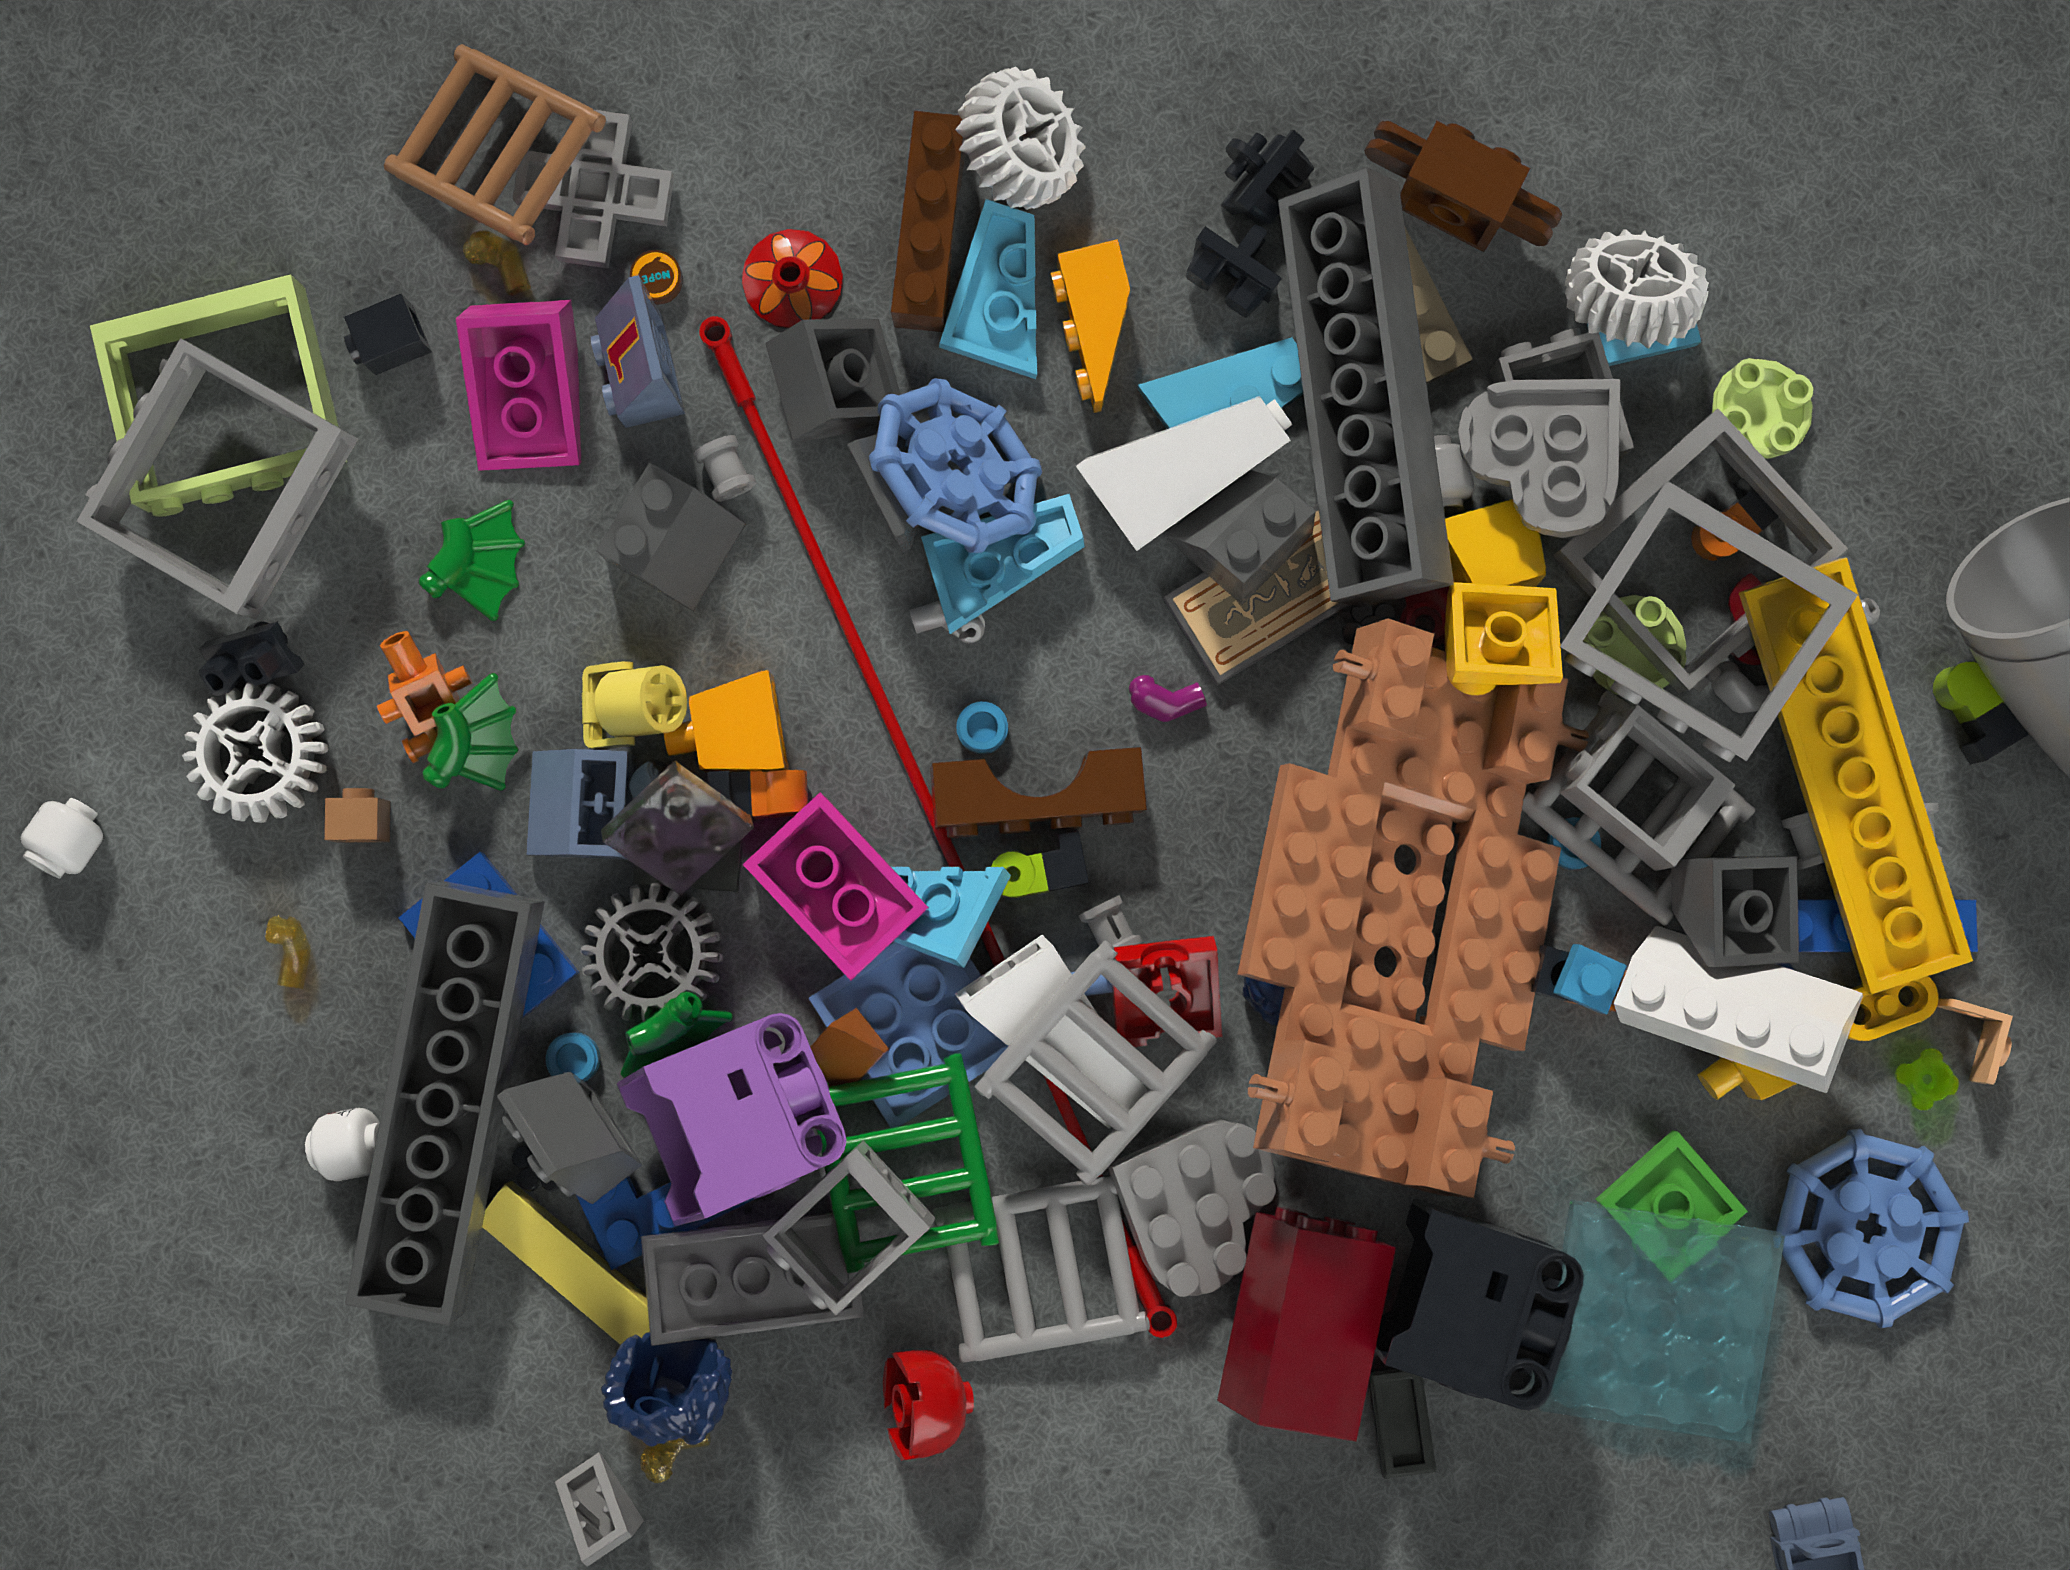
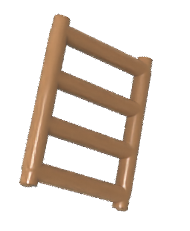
M461 44L454 52V59L457 63L398 156L391 154L386 158L384 169L395 175L396 178L524 245H529L535 237V230L532 226L591 132L598 133L604 128L606 117L594 111L591 107L492 57ZM478 73L494 81L493 86L438 173L434 175L417 166L474 74ZM513 92L533 101L476 194L472 195L455 186ZM555 112L572 121V124L514 216L493 206L551 113Z

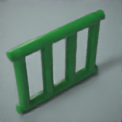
M960 1053L943 1058L944 1064L829 1087L834 1106L838 1107L948 1085L954 1116L846 1137L845 1150L840 1158L824 1166L825 1174L829 1173L863 1140L875 1153L958 1137L964 1168L903 1179L901 1181L917 1198L969 1189L974 1219L930 1228L902 1255L980 1240L981 1246H994L999 1243L997 1221L967 1072L964 1067L962 1054ZM817 1129V1134H820L822 1139L821 1154L823 1155L826 1150V1139L823 1133ZM846 1175L829 1191L841 1254L844 1259L846 1272L851 1274L861 1270L864 1267V1263L870 1262L897 1235L861 1242L855 1211L880 1205L864 1188L850 1190L848 1175Z

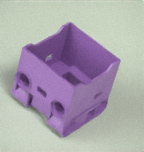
M772 1014L644 1066L616 1083L626 1108L644 1115L671 1181V1187L664 1202L674 1226L708 1218L746 1200L756 1199L800 1180L799 1177L833 1163L840 1158L845 1150L847 1141L845 1130L831 1099L826 1079L815 1060L803 1028L795 1018L787 1014ZM767 1027L775 1028L783 1035L785 1047L782 1053L779 1045L782 1044L781 1039L775 1032L767 1031ZM812 1128L821 1131L826 1139V1150L821 1157H818V1154L822 1150V1139L820 1134L815 1135Z

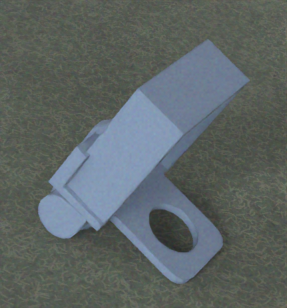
M1825 1497L1818 1499L1817 1502L1798 1506L1788 1504L1784 1505L1782 1509L1769 1511V1520L1775 1535L1770 1537L1777 1570H1864L1860 1551L1861 1545L1858 1541L1860 1533L1858 1529L1853 1527L1850 1509L1844 1497L1834 1499Z

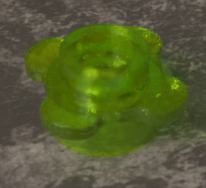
M1924 1049L1921 1052L1920 1058L1910 1064H1900L1895 1071L1897 1082L1906 1086L1912 1096L1911 1104L1918 1110L1931 1109L1934 1101H1939L1948 1095L1955 1094L1959 1087L1958 1078L1953 1075L1951 1068L1943 1062V1055L1937 1049ZM1926 1074L1931 1077L1929 1084L1923 1082V1076Z

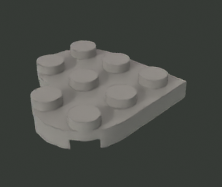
M1620 379L1510 380L1491 384L1487 387L1486 392L1474 398L1468 408L1467 406L1465 407L1460 420L1458 435L1461 453L1469 466L1471 474L1475 478L1486 480L1491 484L1510 487L1514 508L1520 515L1523 525L1530 530L1538 531L1543 535L1566 538L1583 535L1588 531L1599 529L1614 506L1618 489Z
M1223 1119L1203 1122L1117 1159L1108 1166L1143 1263L1155 1280L1178 1296H1199L1214 1292L1230 1281L1233 1275L1243 1270L1247 1258L1244 1251L1246 1240L1243 1222L1255 1215L1256 1212H1259L1262 1206L1270 1203L1275 1196V1171L1272 1153L1253 1148L1256 1132L1244 1124L1229 1122Z

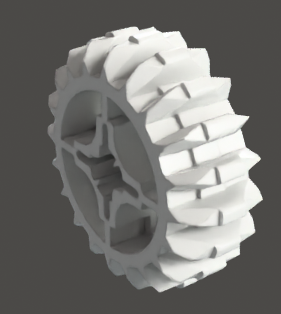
M1015 66L997 73L992 72L970 89L969 93L965 95L966 102L958 110L962 121L955 130L965 138L959 151L969 155L971 163L967 170H976L980 176L979 187H991L994 201L1006 199L1010 209L1022 206L1026 210L1035 209L1046 203L1050 204L1058 200L1063 193L1077 182L1076 174L1084 167L1079 156L1086 147L1077 139V134L1083 127L1074 124L1071 118L1075 108H1066L1062 102L1063 91H1052L1049 78L1037 79L1033 69L1020 71ZM1020 136L1023 137V141L1019 140Z
M1623 229L1619 236H1615L1610 232H1604L1600 240L1596 238L1588 239L1586 246L1578 249L1576 256L1572 259L1565 280V286H1567L1565 294L1568 299L1567 308L1575 311L1576 322L1588 323L1589 333L1601 332L1606 335L1607 342L1619 339L1625 341L1627 347L1632 342H1639L1648 349L1654 341L1669 346L1673 338H1685L1688 330L1695 328L1697 321L1701 319L1708 297L1707 288L1709 282L1705 278L1706 268L1697 265V255L1684 253L1683 244L1671 245L1667 243L1665 235L1657 239L1649 237L1645 230L1641 235H1632L1626 229Z
M248 682L244 687L243 694L234 687L230 693L225 694L226 704L215 697L207 699L208 707L212 714L210 716L202 713L193 715L195 722L202 725L200 733L187 732L185 734L186 740L197 744L196 751H188L182 755L184 761L198 764V767L193 769L186 777L190 782H204L197 793L199 798L206 801L214 799L213 810L217 813L225 814L231 809L232 819L245 821L250 814L253 821L258 823L266 822L269 811L276 818L286 817L287 806L285 800L293 807L301 808L304 806V798L298 791L301 788L310 792L318 790L316 782L308 779L311 771L316 773H325L327 771L326 765L314 761V754H324L329 750L327 744L313 742L312 738L321 735L325 730L321 723H307L312 718L314 709L306 704L297 707L299 696L290 691L281 696L280 687L274 684H268L262 691L259 685L254 686ZM259 711L269 712L263 722L258 720L255 726L247 732L242 733L231 728L238 719L245 715ZM285 725L292 740L293 752L291 763L281 753V742L286 734L282 729ZM239 741L251 745H260L258 749L264 751L262 756L273 764L252 760L251 758L254 756L248 755L249 749L240 744ZM221 743L228 748L230 753V763L225 771L229 775L227 779L220 765ZM269 772L282 778L273 787L263 792L247 795L242 793L248 783L254 784L256 779L263 773Z

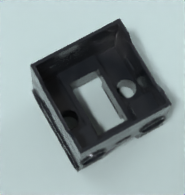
M1413 1198L1406 1225L1414 1238V1242L1393 1310L1382 1315L1375 1353L1387 1366L1435 1381L1454 1391L1480 1399L1487 1398L1520 1410L1529 1411L1539 1408L1547 1401L1551 1393L1561 1357L1566 1350L1570 1338L1573 1317L1584 1282L1581 1265L1574 1257L1538 1238ZM1564 1263L1567 1271L1566 1278L1564 1282L1558 1287L1559 1281H1561L1562 1279V1268ZM1533 1370L1535 1378L1532 1388L1523 1394L1511 1393L1523 1390L1529 1385Z

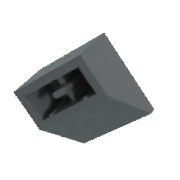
M572 1072L511 1087L497 1095L507 1112L502 1117L506 1128L520 1143L525 1141L533 1153L527 1158L533 1171L546 1184L551 1180L554 1181L568 1197L576 1194L593 1204L642 1166L639 1158L596 1092L589 1084Z

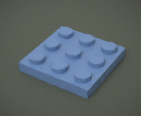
M895 942L879 954L852 981L846 975H843L809 997L826 1027L857 1008L889 1048L861 1080L944 1064L943 1058L960 1053L963 1057L968 1082L987 1071L1008 1047L1002 1040L973 1018L955 995V993L981 976L970 958L965 968ZM948 1085L873 1099L890 1128L902 1126L948 1096L949 1089Z

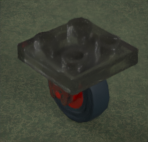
M652 759L632 774L629 779V789L634 799L601 829V834L605 844L681 896L743 839L754 826L749 814L678 762L674 761L667 765L662 761Z

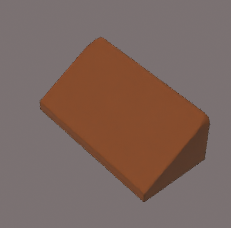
M857 1008L832 1022L810 1046L818 1066L822 1070L826 1081H828L829 1087L860 1081L889 1050Z

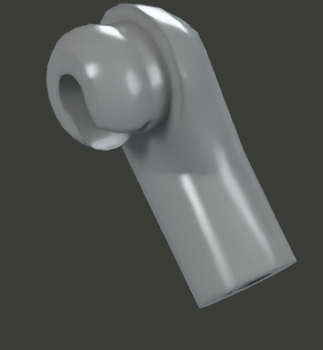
M940 600L909 609L916 634L941 626L949 631ZM980 614L952 634L964 643H975L983 637L985 620Z

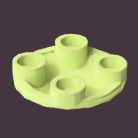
M1748 358L1742 360L1722 376L1713 393L1712 413L1719 409L1765 459L1774 458L1789 453L1803 441L1812 421L1813 405L1811 398L1813 396V386L1807 377L1796 374L1793 370L1777 361Z
M1631 595L1619 598L1684 668L1687 660L1684 631L1672 610L1666 607L1664 602L1657 597ZM1602 611L1584 641L1662 689L1670 683L1624 635L1617 624ZM1596 670L1593 674L1596 682L1612 693L1619 695L1610 689L1615 680Z

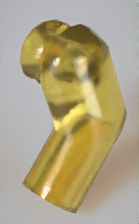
M488 230L473 232L470 238L464 242L463 253L470 263L482 265L487 262L498 267L508 295H516L531 288L519 249L514 243Z
M273 916L268 921L265 939L269 943L283 945V956L277 985L304 989L311 953L309 941L298 919L289 916L288 919Z
M710 1432L702 1442L693 1446L685 1443L680 1438L667 1441L666 1444L647 1445L640 1458V1467L645 1473L646 1478L653 1483H662L668 1480L673 1474L671 1469L681 1450L710 1446Z

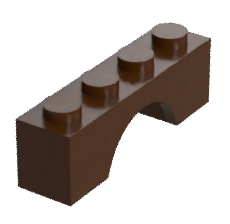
M914 111L891 315L895 328L942 333L945 328L950 290L955 215L958 195L962 185L965 153L959 151L965 138L955 130L962 121L960 115Z
M1141 747L1089 751L1083 756L1079 771L1071 784L1060 792L1043 797H1030L1011 791L997 780L985 759L932 763L930 766L935 830L947 829V838L979 835L978 826L999 825V834L1031 831L1030 822L1051 821V830L1082 827V818L1102 817L1104 826L1134 823L1133 814L1142 813L1147 810Z

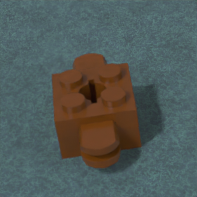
M1381 121L1374 131L1376 139H1371L1364 150L1365 155L1371 162L1406 179L1400 192L1402 211L1482 252H1485L1499 227L1535 246H1545L1553 236L1551 228L1557 227L1562 218V212L1557 206L1521 188L1531 168L1521 164V159L1515 153L1501 147L1492 149L1476 141L1475 136L1468 129L1453 123L1445 125L1436 121L1426 140L1391 121Z

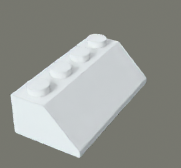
M1655 926L1632 956L1614 1001V1006L1621 1023L1827 1093L1863 998V993L1776 964L1708 967L1687 935Z

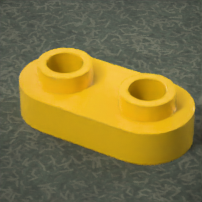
M1929 976L1874 994L1866 992L1863 984L1851 988L1863 993L1860 1006L1864 1009L1865 1018L1860 1024L1853 1022L1847 1039L1870 1041L1926 1020L1934 1013L1938 1005L1939 994L1934 981ZM1905 986L1913 993V1000L1908 1006L1902 1005L1898 997L1900 990Z

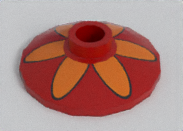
M786 229L769 234L753 247L744 263L742 285L748 304L760 318L776 327L790 328L802 320L822 319L832 311L841 295L843 273L837 254L825 240L809 231ZM796 267L800 270V275L795 281H785L781 277L784 269Z

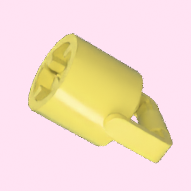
M623 661L592 665L584 669L582 676L583 739L588 748L610 749L635 746V736L673 732L682 724L687 711L686 688L680 676L672 668L660 665L634 669L633 662ZM602 728L615 738L602 739Z

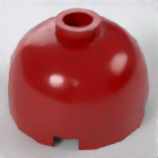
M910 1350L891 1353L894 1358H887L884 1366L883 1397L884 1409L892 1403L893 1415L897 1424L895 1428H887L895 1454L902 1461L929 1457L944 1452L956 1443L965 1427L966 1414L973 1412L974 1395L970 1383L962 1381L958 1369L945 1356L931 1350Z

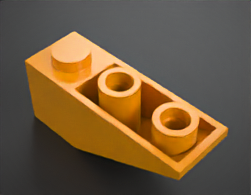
M1118 239L1059 253L1057 256L1058 271L1050 273L1056 302L1066 301L1070 320L1062 322L1069 352L1078 350L1083 368L1075 370L1079 395L1082 401L1091 399L1094 413L1102 411L1129 302L1130 286Z

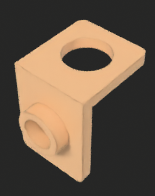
M1939 999L1937 1005L1939 1008L1984 1020L1969 1081L1994 1085L1999 1067L2006 1063L2010 1055L2012 1042L2008 1032L2013 1016L1956 999Z

